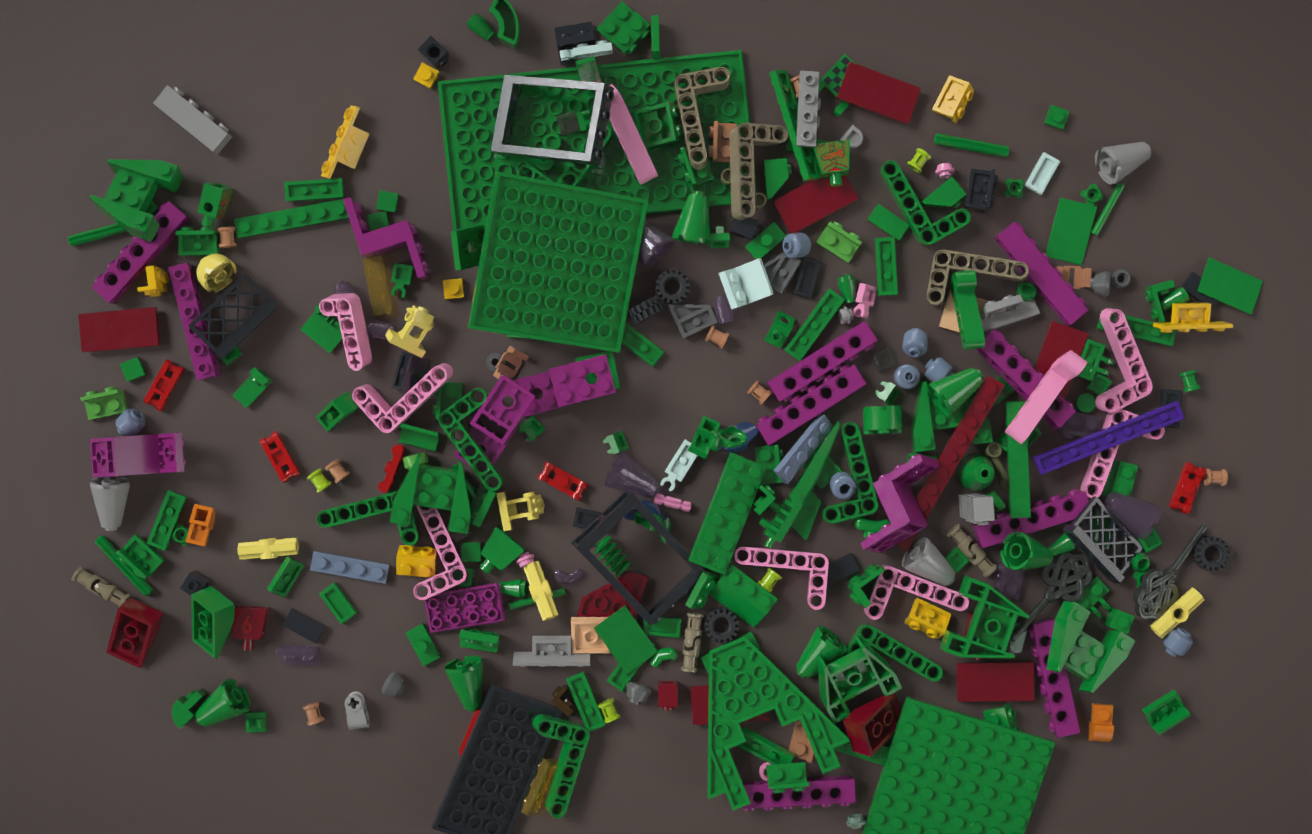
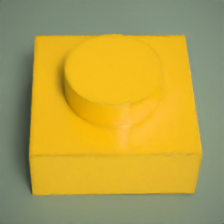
M422 62L413 80L431 89L440 72Z
M462 278L443 280L445 300L465 298Z

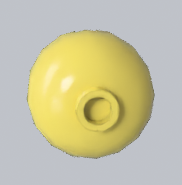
M216 253L201 259L196 274L198 281L208 292L211 290L219 292L231 283L232 279L230 277L233 273L236 274L237 270L236 265L228 257Z

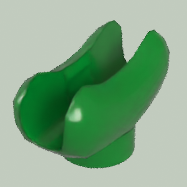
M863 516L854 519L855 528L864 531V538L872 533L881 531L884 525L891 524L887 519L872 521Z

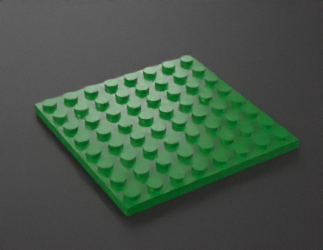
M495 171L468 328L620 353L649 200Z
M906 696L865 820L866 824H864L861 834H1024L1055 742Z

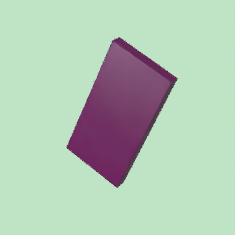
M499 582L444 591L425 600L430 633L506 620Z

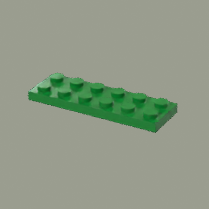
M734 453L729 454L688 561L725 575L766 470L765 466Z

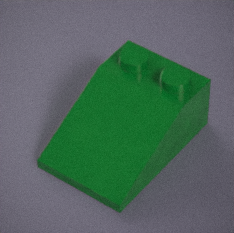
M209 586L191 594L192 641L214 659H217L233 624L235 605L231 600L222 595L220 591Z

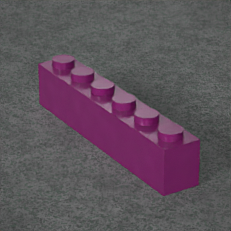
M1011 223L993 239L1011 260L1027 264L1029 268L1027 280L1036 287L1037 292L1066 326L1073 324L1088 311L1085 307L1087 305L1086 302L1074 294L1072 285L1068 282L1065 283L1061 278V272L1056 267L1053 268L1050 265L1048 256L1043 252L1040 253L1036 248L1038 247L1037 243L1025 235L1026 231L1019 223ZM1017 267L1024 275L1026 270L1023 267Z

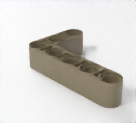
M724 67L681 74L675 79V94L689 163L696 170H701L706 166L707 153L695 95L726 89L730 84V73ZM724 76L726 80L718 81L716 78ZM699 80L707 81L705 85H700L697 82ZM681 83H685L688 85V87L682 89L679 87V85ZM685 101H689L692 103V105L689 107H685L682 105V103ZM693 119L696 123L688 125L686 121ZM696 137L699 139V142L691 143L689 140ZM695 156H701L703 157V160L700 162H696L693 160V158Z
M742 123L731 129L729 134L731 212L736 220L747 219L755 213L754 145L773 147L785 142L788 138V132L785 127L780 125ZM740 149L743 151L744 156L741 155ZM741 187L744 189L745 195L741 192Z
M939 250L933 258L927 300L935 307L941 306L944 303L950 271L974 270L976 275L1023 281L1029 275V268L1027 264L1021 261ZM946 255L948 261L945 264L938 263L939 256ZM965 258L967 264L964 267H959L957 265L958 259ZM984 261L987 266L983 270H978L976 263ZM998 264L1006 266V270L1003 273L995 271V267ZM1017 267H1023L1026 270L1023 276H1017L1014 273ZM937 274H943L945 279L941 283H936L934 277ZM935 292L941 294V299L937 302L931 300V295Z

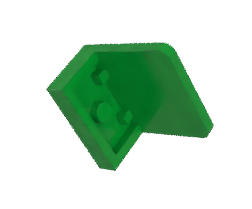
M871 564L865 569L863 575L860 577L856 575L849 580L850 584L847 585L851 591L849 596L855 604L861 605L864 608L871 605L861 587L885 571L883 566Z

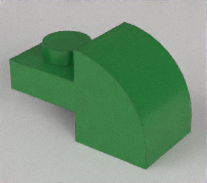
M703 415L688 451L706 459L711 448V431L718 432L721 423Z
M202 688L198 691L192 690L185 698L182 696L175 701L172 707V718L179 729L196 716L197 710L194 706L207 694Z

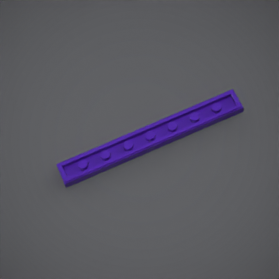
M1174 401L1036 455L1033 459L1039 474L1043 475L1183 420L1185 417L1179 402Z

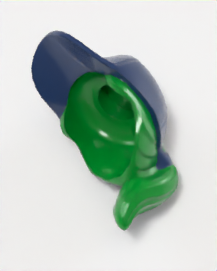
M749 422L729 426L726 429H721L719 433L713 430L711 431L710 447L713 451L724 450L727 453H740L747 449L749 442L759 431L756 426Z
M641 500L657 520L670 531L671 522L662 515L660 508L651 501ZM633 508L624 516L625 519L633 520L636 524H641L650 531L658 532L636 508ZM660 535L661 541L666 544L667 541Z

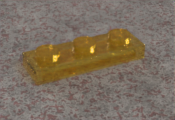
M543 759L539 764L537 775L530 786V792L523 802L521 812L525 815H537L558 761Z

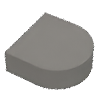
M852 125L840 141L850 139V148H858L863 142V134Z

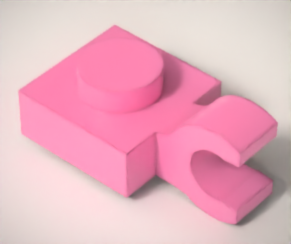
M860 283L856 302L859 304L854 308L853 316L860 317L861 313V317L868 318L869 306L874 305L877 292L876 287Z

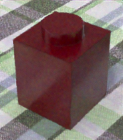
M658 681V707H662V710H674V707H678L677 681Z

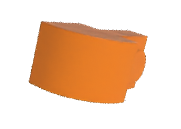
M194 504L186 543L206 547L211 529L213 530L215 522L214 508Z
M1092 703L1091 721H1089L1088 731L1089 741L1110 742L1114 733V726L1112 725L1113 705Z

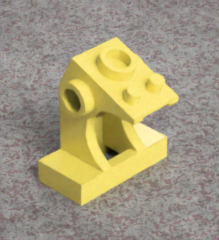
M412 306V308H406L405 320L407 322L400 332L388 329L385 336L390 343L422 358L426 351L420 343L427 332L433 328L434 316L428 314L429 310L418 306L417 308ZM414 325L420 328L415 337L409 334Z
M506 491L496 493L504 531L513 529L511 522L513 519L527 517L528 520L538 519L539 514L544 513L545 505L541 494L535 495L534 492L524 493L523 498L507 500ZM527 501L529 512L518 514L516 503Z

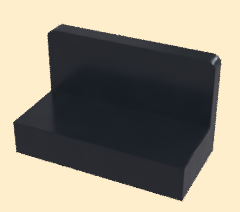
M402 351L391 388L407 393L427 374L430 359L421 358Z

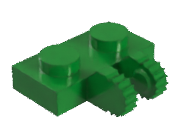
M1086 339L1080 357L1086 360L1087 364L1077 377L1090 382L1093 380L1096 372L1109 377L1110 372L1108 370L1098 367L1099 362H1103L1106 365H1114L1115 362L1102 356L1105 345Z
M1094 576L1090 583L1084 587L1083 595L1076 603L1090 610L1100 620L1103 616L1093 605L1098 601L1103 609L1109 612L1111 607L1102 597L1110 590L1097 576Z

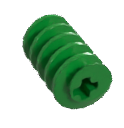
M610 535L601 539L592 548H597L594 552L595 555L602 554L599 561L606 560L604 566H611L609 572L615 571L614 577L616 578L629 568L628 565L631 561H623L626 557L625 554L618 555L621 548L614 549L617 543H609L612 538Z

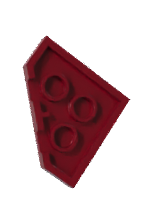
M629 571L616 578L641 603L648 576ZM607 583L582 597L577 616L609 617L624 605L635 620L638 613L610 583Z

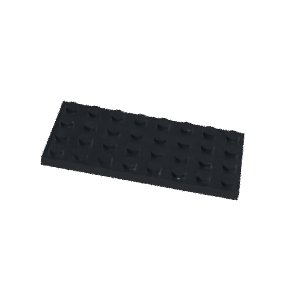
M491 684L432 823V829L446 834H511L551 739L540 735L534 729L533 719L539 714L560 718L562 711L551 704ZM543 722L540 725V729L544 728L547 722Z

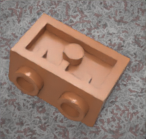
M714 121L713 126H710L709 138H713V144L709 145L708 157H712V162L730 163L729 134L731 129L736 127L737 124Z
M797 720L788 750L795 754L794 757L811 763L812 759L816 757L801 720Z

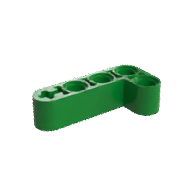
M974 270L954 272L950 281L952 299L964 350L985 347V337L974 291L977 285Z

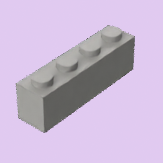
M167 85L153 104L210 150L219 154L232 138L228 134L229 129L222 123H219V125L214 123V117L207 111L202 113L198 110L199 105L192 99L187 101L183 98L184 93L176 86L172 89Z
M979 493L958 494L960 518H964L966 522L977 525H988L989 521H994L992 496Z

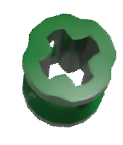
M1196 369L1179 373L1184 383V392L1201 388V385L1197 382Z

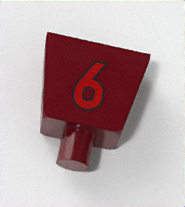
M235 606L234 621L231 626L233 639H243L242 650H254V640L264 638L270 607Z

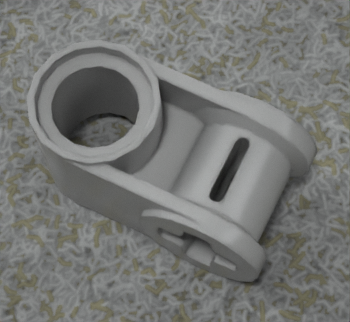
M359 691L351 692L345 700L349 730L369 727L370 718L364 695ZM353 698L355 701H359L357 705H355V702H351Z

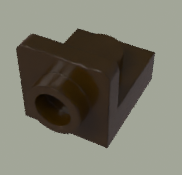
M564 684L562 688L558 686L552 692L551 702L569 716L574 708L572 707L573 703L566 696L564 698L561 697L567 690V686Z

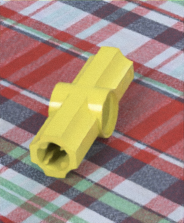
M269 538L254 542L238 543L239 559L245 560L299 554V542L297 538L277 540L276 538Z
M536 561L525 565L523 568L530 584L529 590L534 602L538 606L542 620L546 621L555 618L559 614L552 598L551 587L548 580L545 579L540 562Z
M1192 587L1173 605L1167 607L1165 613L1150 625L1151 629L1163 639L1179 623L1187 620L1189 614L1204 601L1203 596ZM1179 608L1180 615L1175 618L1174 611Z

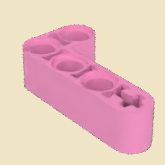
M354 293L333 294L323 299L319 304L322 314L325 316H338L349 367L355 371L364 368L371 363L372 354L360 298Z

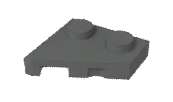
M783 252L774 260L764 265L772 290L781 295L783 294L801 264L799 259L790 258Z
M667 305L683 339L718 323L710 305Z

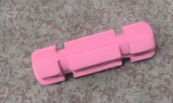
M659 493L655 495L654 499L656 504H664L666 507L677 510L682 509L685 512H689L692 505L691 502H682L681 499L670 496L664 497V495Z

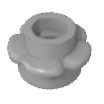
M846 306L838 310L841 324L847 323L850 325L851 320H853L852 310L847 309Z

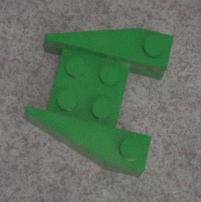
M108 159L107 162L116 175L104 199L91 194L89 198L97 209L131 235L152 242L160 225L154 215L148 214L146 211L158 187L174 193L177 192L184 178L179 166L162 160Z
M920 382L910 431L913 452L935 450L933 430L957 427L976 396V392L953 415L947 417L937 407V401L931 398L927 389V382ZM988 417L985 418L971 444L993 442Z
M418 453L394 498L390 523L410 525L412 506L418 505L451 510L448 531L468 534L471 508L463 461L459 459L458 470L419 464L421 454Z
M965 575L959 594L978 601L966 636L946 630L940 649L962 658H1015V655L1006 651L1018 615L1029 618V615L989 584Z
M1064 601L1055 618L1046 669L1048 671L1061 672L1062 668H1065L1083 680L1079 688L1080 691L1093 693L1128 657L1135 640L1121 631L1108 630L1102 643L1081 631L1090 611L1076 602Z
M857 634L854 637L860 648L826 665L820 654L817 655L820 698L834 724L850 715L845 701L878 684L885 697L902 689L890 664Z

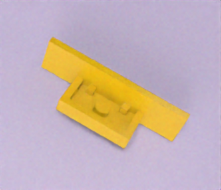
M350 106V108L346 109L344 113L345 120L336 132L337 139L335 144L331 145L329 158L322 166V177L331 179L337 162L355 169L369 136V133L353 126L360 109L359 107Z
M1172 303L1171 322L1153 323V327L1161 329L1160 332L1171 333L1173 329H1178L1179 332H1190V329L1207 332L1210 328H1213L1214 331H1225V328H1233V324L1224 321H1210V303Z

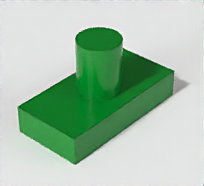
M773 222L746 245L745 248L756 260L766 255L786 235Z
M424 623L406 632L423 667L441 657Z

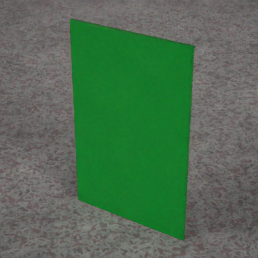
M1060 198L1045 254L1049 258L1082 265L1097 206Z
M1209 257L1197 291L1252 315L1263 281Z
M625 605L594 627L626 674H629L658 652Z

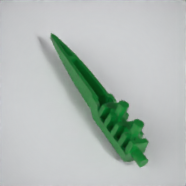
M839 421L829 432L788 495L789 500L785 498L781 506L773 501L769 508L777 513L773 516L772 521L770 522L765 518L760 520L759 524L766 528L763 534L769 537L765 543V546L769 549L772 548L775 541L780 543L783 541L808 499L834 444L840 427Z

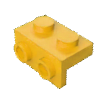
M147 266L148 286L138 287L137 290L144 293V296H162V292H168L166 284L169 282L168 274L163 268Z
M400 545L396 556V575L429 578L435 576L436 548Z

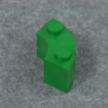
M494 0L489 13L499 24L498 40L516 50L520 41V25L515 10L507 0Z

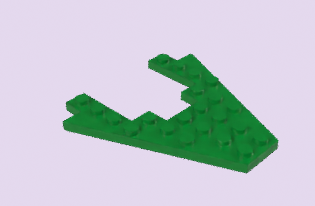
M745 636L709 650L707 797L711 799L726 793L733 811L751 804L729 751V748L746 742L739 723L772 709H775L782 727L801 720L822 774L841 767L833 748L850 741Z

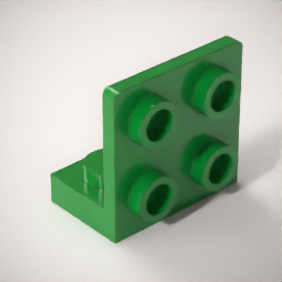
M805 762L766 765L768 789H773V793L786 792V788H792V791H805V787L810 786L806 778Z

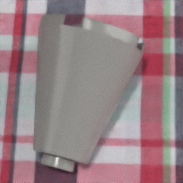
M1136 142L1098 149L1095 154V165H1099L1101 169L1098 172L1100 177L1108 184L1118 183L1150 159L1151 148L1145 142Z
M116 476V479L98 477L90 482V489L101 527L107 531L117 530V527H120L122 524L130 487V479L126 477Z
M926 537L917 539L911 545L913 548L911 552L906 551L904 554L902 566L906 570L943 587L949 586L955 581V571L930 539Z

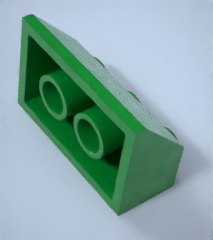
M731 562L725 575L721 574L714 588L709 592V595L753 628L778 600L775 595L767 591Z

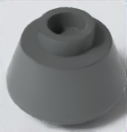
M1108 271L1095 274V278H1091L1090 289H1093L1095 294L1102 297L1109 296L1111 292V274Z
M391 672L381 689L382 694L395 697L397 694L401 695L406 686L403 684L404 679L398 672Z
M631 681L626 685L627 697L630 698L629 702L640 705V702L644 703L652 693L649 687Z

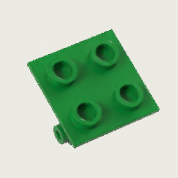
M318 304L314 308L315 312L300 330L328 353H331L342 340L338 316H325L320 311Z

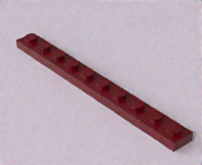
M988 375L939 457L940 467L930 473L916 497L925 520L928 518L1005 386ZM919 532L900 542L897 546L908 551Z

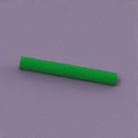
M1117 184L1091 232L1092 235H1099L1125 187L1124 184Z
M564 587L552 591V598L566 595ZM528 597L508 604L511 611L535 604L536 602H534L532 597Z

